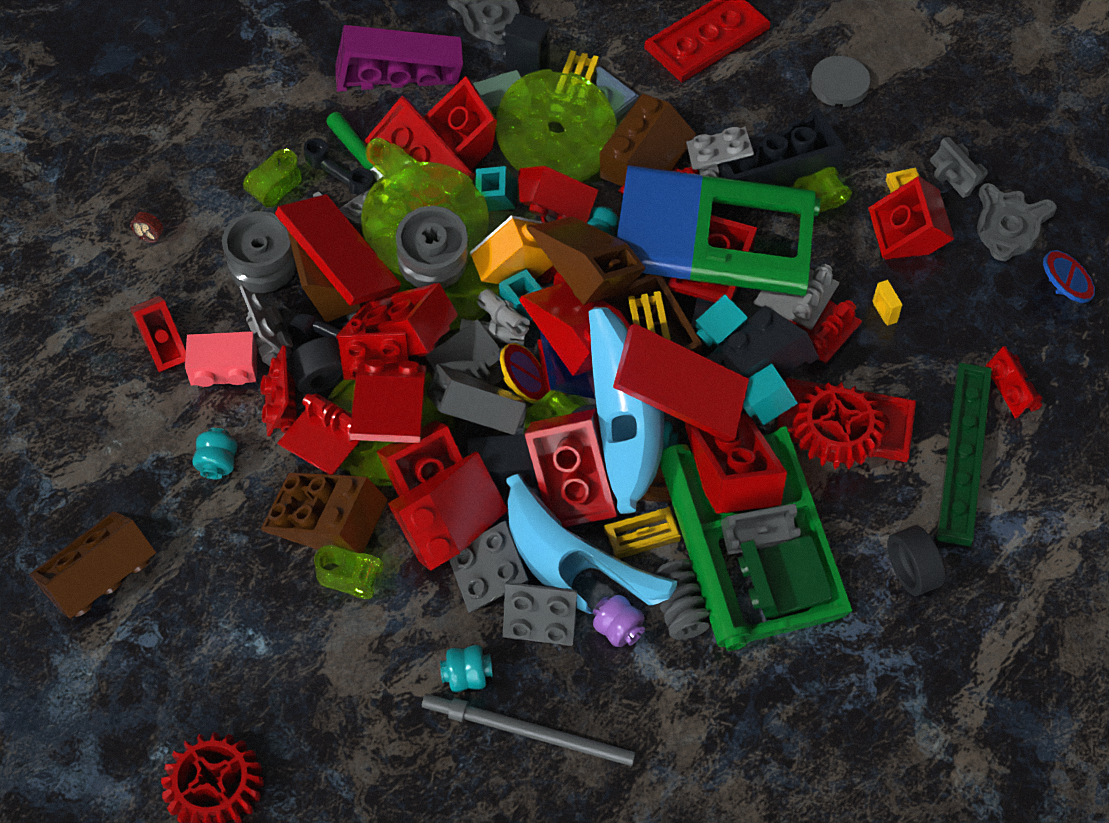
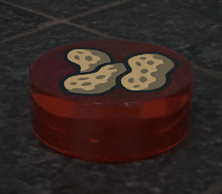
M146 212L137 213L130 223L134 234L146 242H156L163 233L161 222L155 216Z

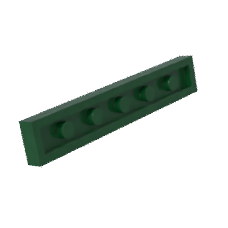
M959 362L956 370L936 540L969 547L973 542L992 368Z

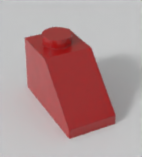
M157 296L130 307L158 372L185 362L186 350L165 300L161 296Z

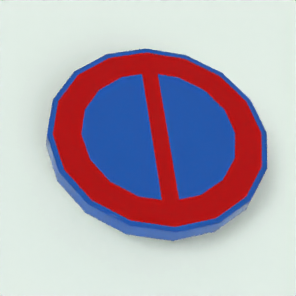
M1053 250L1046 254L1043 258V266L1049 281L1057 288L1056 294L1065 295L1079 303H1087L1095 296V287L1092 279L1079 262L1067 253Z

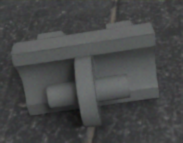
M950 137L943 138L939 150L930 159V162L937 168L934 176L940 182L947 180L963 198L968 197L974 188L982 183L988 171L982 164H974L968 158L969 150L962 143L955 144Z

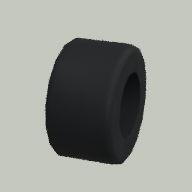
M322 337L306 342L296 348L287 360L289 371L297 389L304 394H315L345 381L339 342L335 337Z

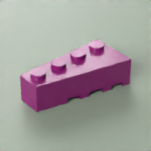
M344 25L335 65L336 92L347 91L348 86H361V90L374 89L373 85L391 84V88H402L403 85L409 82H417L419 86L457 84L463 66L461 37Z

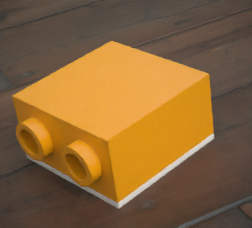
M511 215L471 250L470 254L481 281L499 284L525 269L536 280L553 266V263L527 230L529 226L545 222Z

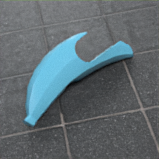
M594 307L589 311L592 366L606 469L612 491L618 500V511L621 514L632 513L636 511V502L646 494L657 474L663 450L664 412L613 388L628 330L623 321L607 307Z
M520 474L507 478L506 483L511 488L508 498L510 532L519 555L531 573L545 587L573 590L572 583L576 575L588 568H595L649 606L671 598L677 587V580L635 568L562 527L561 521L527 485ZM577 594L576 608L588 614H593V611L588 607V603Z

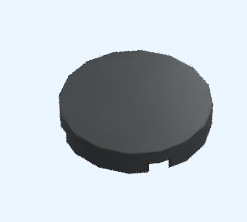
M830 56L821 60L814 67L811 76V88L816 97L824 103L835 106V103L843 104V107H849L860 103L867 96L871 80L869 71L854 58Z

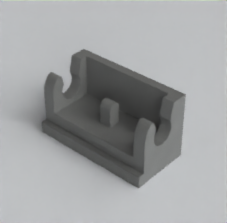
M796 504L736 514L724 518L721 521L727 554L743 553L740 544L754 540L756 548L759 550L799 537L800 528H796L794 523V517L797 515Z

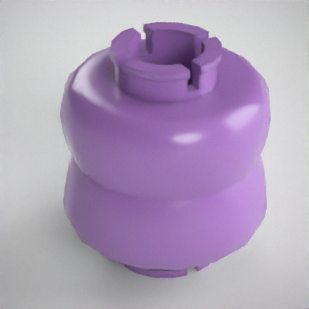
M615 595L612 598L604 597L596 605L599 609L594 608L593 614L596 616L593 620V626L595 630L605 635L615 647H622L626 643L629 646L633 645L645 630L642 627L645 619L643 612L631 606L623 595Z

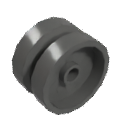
M425 206L411 211L402 219L396 232L398 266L404 278L418 288L440 283L444 289L456 283L465 273L468 262L467 230L460 217L447 208Z
M264 211L245 213L232 220L224 230L222 237L223 250L230 276L238 287L244 286L254 293H267L283 287L295 275L297 267L287 229L274 213Z

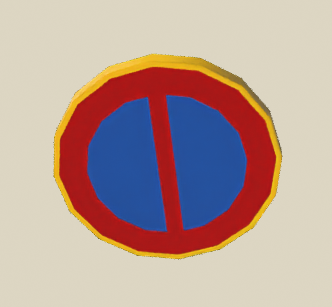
M517 343L507 344L500 352L501 369L505 376L503 380L508 388H512L523 400L532 404L541 402L546 395L540 363L524 346Z

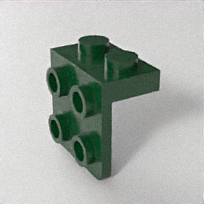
M805 535L759 551L754 540L740 544L744 556L738 557L740 568L744 578L751 576L754 588L748 589L755 610L762 609L766 621L831 599L832 592L811 536Z

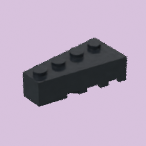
M817 108L809 113L808 118L802 121L797 118L788 123L787 129L777 134L773 131L765 135L764 141L756 145L751 143L754 155L720 163L718 166L720 178L794 188L841 174L845 146L822 112Z
M764 305L706 358L746 378H750L772 363L781 378L785 380L795 373L793 370L795 367L805 361L811 364L819 359V356L806 331Z

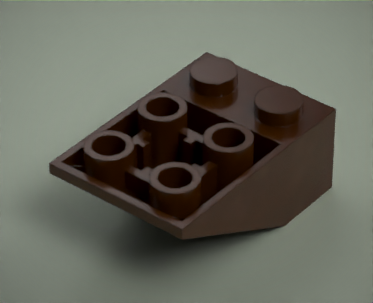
M573 216L532 225L527 229L583 305L625 293L646 269L626 242Z
M289 472L261 530L332 555L361 558L388 500L368 477Z

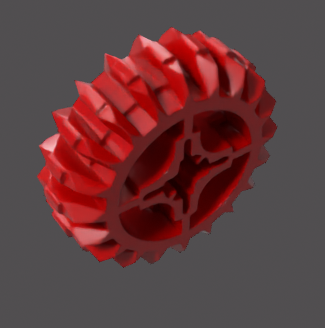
M828 382L824 390L816 386L812 390V395L806 393L802 398V403L797 405L796 416L793 419L795 440H800V451L809 450V460L815 457L821 458V467L827 461L833 462L835 470L839 467L840 463H844L850 469L854 461L862 465L866 457L872 458L876 449L882 443V435L885 430V423L882 422L884 417L883 411L877 410V400L868 401V391L858 394L856 385L850 390L844 389L843 382L838 385V388H833ZM823 411L828 412V414L820 416V419L813 420L819 413ZM859 431L865 432L858 439L850 441V436L857 435Z
M215 731L210 741H206L201 734L197 737L198 744L192 746L191 742L185 741L184 747L186 751L183 754L179 751H173L172 756L176 763L165 764L164 769L169 776L161 778L163 788L167 789L162 793V798L166 803H170L167 807L169 813L173 816L178 815V823H227L232 819L235 823H242L239 814L242 811L246 814H252L253 808L249 801H260L261 795L256 789L264 786L263 778L258 776L262 773L263 769L260 763L255 762L257 759L255 751H247V744L243 740L235 743L233 735L229 733L222 741L219 733ZM211 759H226L218 764L207 762ZM196 768L197 775L195 779L188 784L189 788L184 791L188 776ZM205 773H208L211 779L218 782L217 785L221 792H218L214 786L207 783L208 780ZM242 773L240 785L230 798L228 790L237 781L236 777ZM207 801L217 802L219 805L213 807H200L196 806L195 804L198 803L199 805H202Z

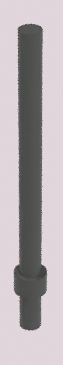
M425 693L422 701V708L447 714L448 719L463 723L465 719L633 766L636 752L473 707L469 705V701L455 697L452 701Z

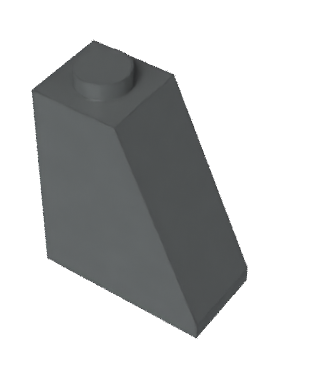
M436 364L425 394L439 412L512 435L515 434L517 426L522 425L526 416V403L517 394L445 365Z

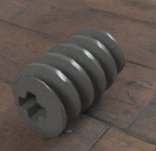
M679 559L665 563L653 572L655 575L677 580V587L671 598L659 603L660 610L664 613V621L669 626V635L677 640L695 637L710 627L708 623L702 622L708 618L710 613L708 609H698L704 605L705 599L702 596H695L700 592V586L698 584H690L695 580L696 575L692 571H687L691 567V562L688 559Z

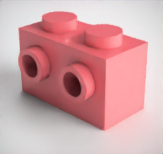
M253 332L187 335L185 369L190 385L208 387L213 384L243 385L256 382L257 346Z

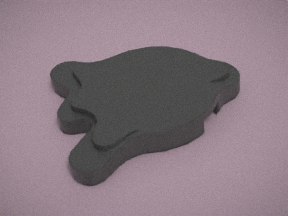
M447 0L448 5L458 10L462 15L464 25L469 33L479 39L488 40L498 45L505 44V41L502 40V35L506 24H511L516 13L520 14L518 3L515 0Z
M990 183L984 184L978 192L983 203V211L980 214L977 225L978 235L995 259L1007 261L1012 256L1028 252L1036 245L1041 233L1042 223L1055 214L1057 207L1053 201L1048 199L1034 204H1027L1024 202L1025 196L1021 191L1003 193Z

